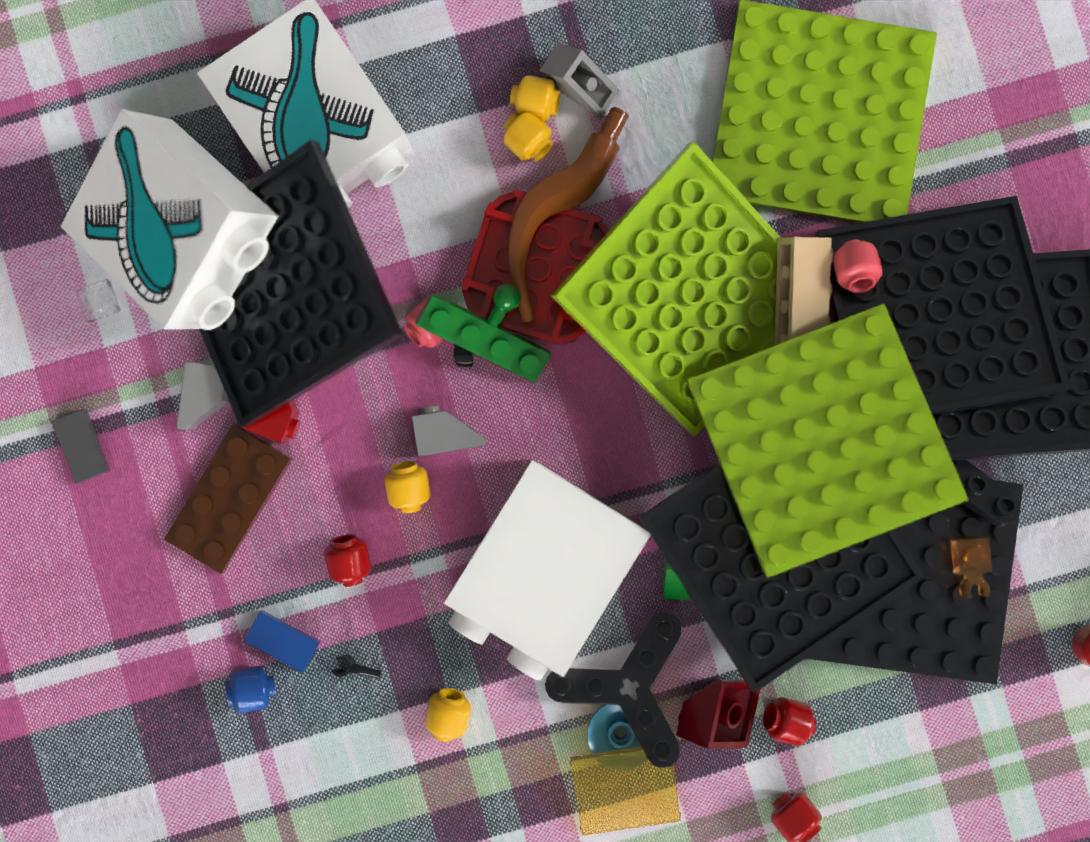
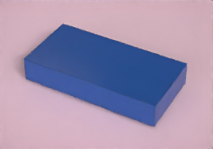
M263 610L259 612L244 642L301 673L306 670L320 644L319 640Z

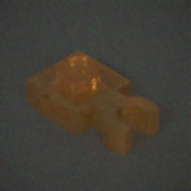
M975 537L950 540L953 573L963 575L964 578L959 585L960 595L967 599L972 598L971 588L976 584L980 596H989V584L983 579V573L992 572L989 538Z

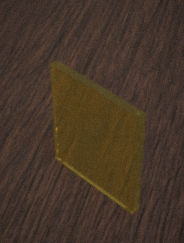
M642 747L570 757L581 825L579 829L582 832V836L681 821L674 764L668 768H658L652 765Z

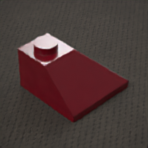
M715 680L683 702L682 710L678 717L676 736L706 749L748 748L760 690L753 693L744 680Z

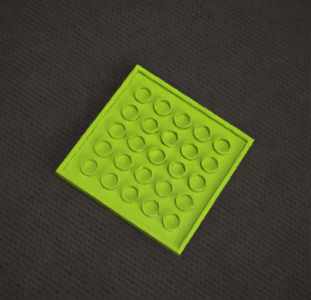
M740 0L737 8L712 162L752 206L851 223H862L907 215L937 32Z
M690 142L556 289L551 297L690 435L696 437L705 425L687 380L774 346L778 238L781 237L695 142Z
M885 304L687 380L767 578L969 500Z

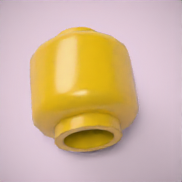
M526 75L521 79L519 85H513L510 105L515 106L517 115L528 112L546 123L550 120L551 116L556 117L558 114L561 90L556 89V84L552 79Z
M524 112L520 115L512 114L503 126L506 130L503 136L505 146L523 162H530L532 160L538 162L549 152L553 145L551 128L544 121L529 112Z
M405 461L392 465L390 467L391 471L384 476L389 505L401 509L402 513H413L421 510V505L431 497L426 470L423 467L417 466V463L414 461Z
M454 688L441 689L428 700L425 715L426 729L429 733L433 734L435 739L442 742H449L463 736L468 728L471 703L460 690Z

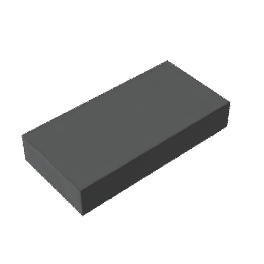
M81 409L51 421L75 484L111 471L87 409Z

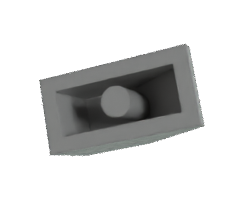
M557 43L539 70L545 78L552 79L555 82L556 89H560L562 94L597 117L602 118L620 91L583 50Z
M185 362L177 429L194 430L228 404L229 400L214 365Z
M439 406L420 408V415L412 416L418 456L487 445L485 437L448 411H440Z

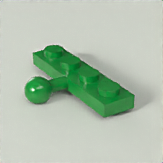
M503 284L495 290L493 296L495 306L487 319L431 292L415 321L416 326L534 383L536 382L551 357L550 351L499 326L507 311L517 308L521 301V294L517 287L512 284Z

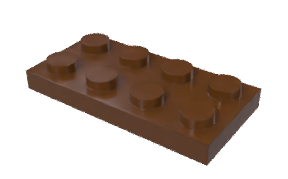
M233 424L164 540L220 574L224 573L293 458L238 425Z

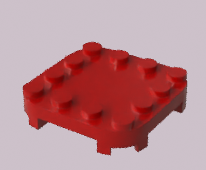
M513 190V192L503 194L492 203L490 202L484 212V219L465 278H463L462 293L467 308L485 319L489 317L495 306L493 298L495 290L500 285L512 284L509 268V239L515 213L523 197L527 194L526 191ZM571 208L546 218L538 226L529 247L525 267L526 284L536 319L523 323L518 306L512 311H507L499 326L541 341L562 345L577 341L586 332L551 295L610 231L602 220L603 218L592 212L588 214Z

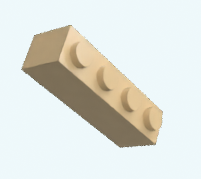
M778 238L774 346L831 324L829 299L832 295V284L830 282V268L833 261L832 238Z

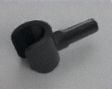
M454 344L456 364L460 367L473 366V353Z
M342 655L336 658V660H342L346 663V671L342 669L332 670L333 674L337 677H344L354 673L380 679L382 672L356 664L354 658L350 655Z

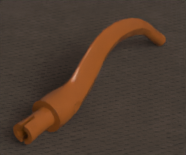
M610 108L598 133H591L578 159L570 166L546 177L533 186L523 197L515 213L509 239V268L512 284L518 288L521 294V301L518 306L523 323L536 319L525 279L526 259L532 238L538 226L546 218L581 205L592 196L602 183L620 149L616 141L629 117L620 108Z

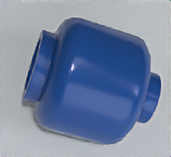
M261 666L235 670L231 673L230 680L225 681L228 708L234 707L238 714L264 710L269 706V697L276 695L273 675L266 676V672Z

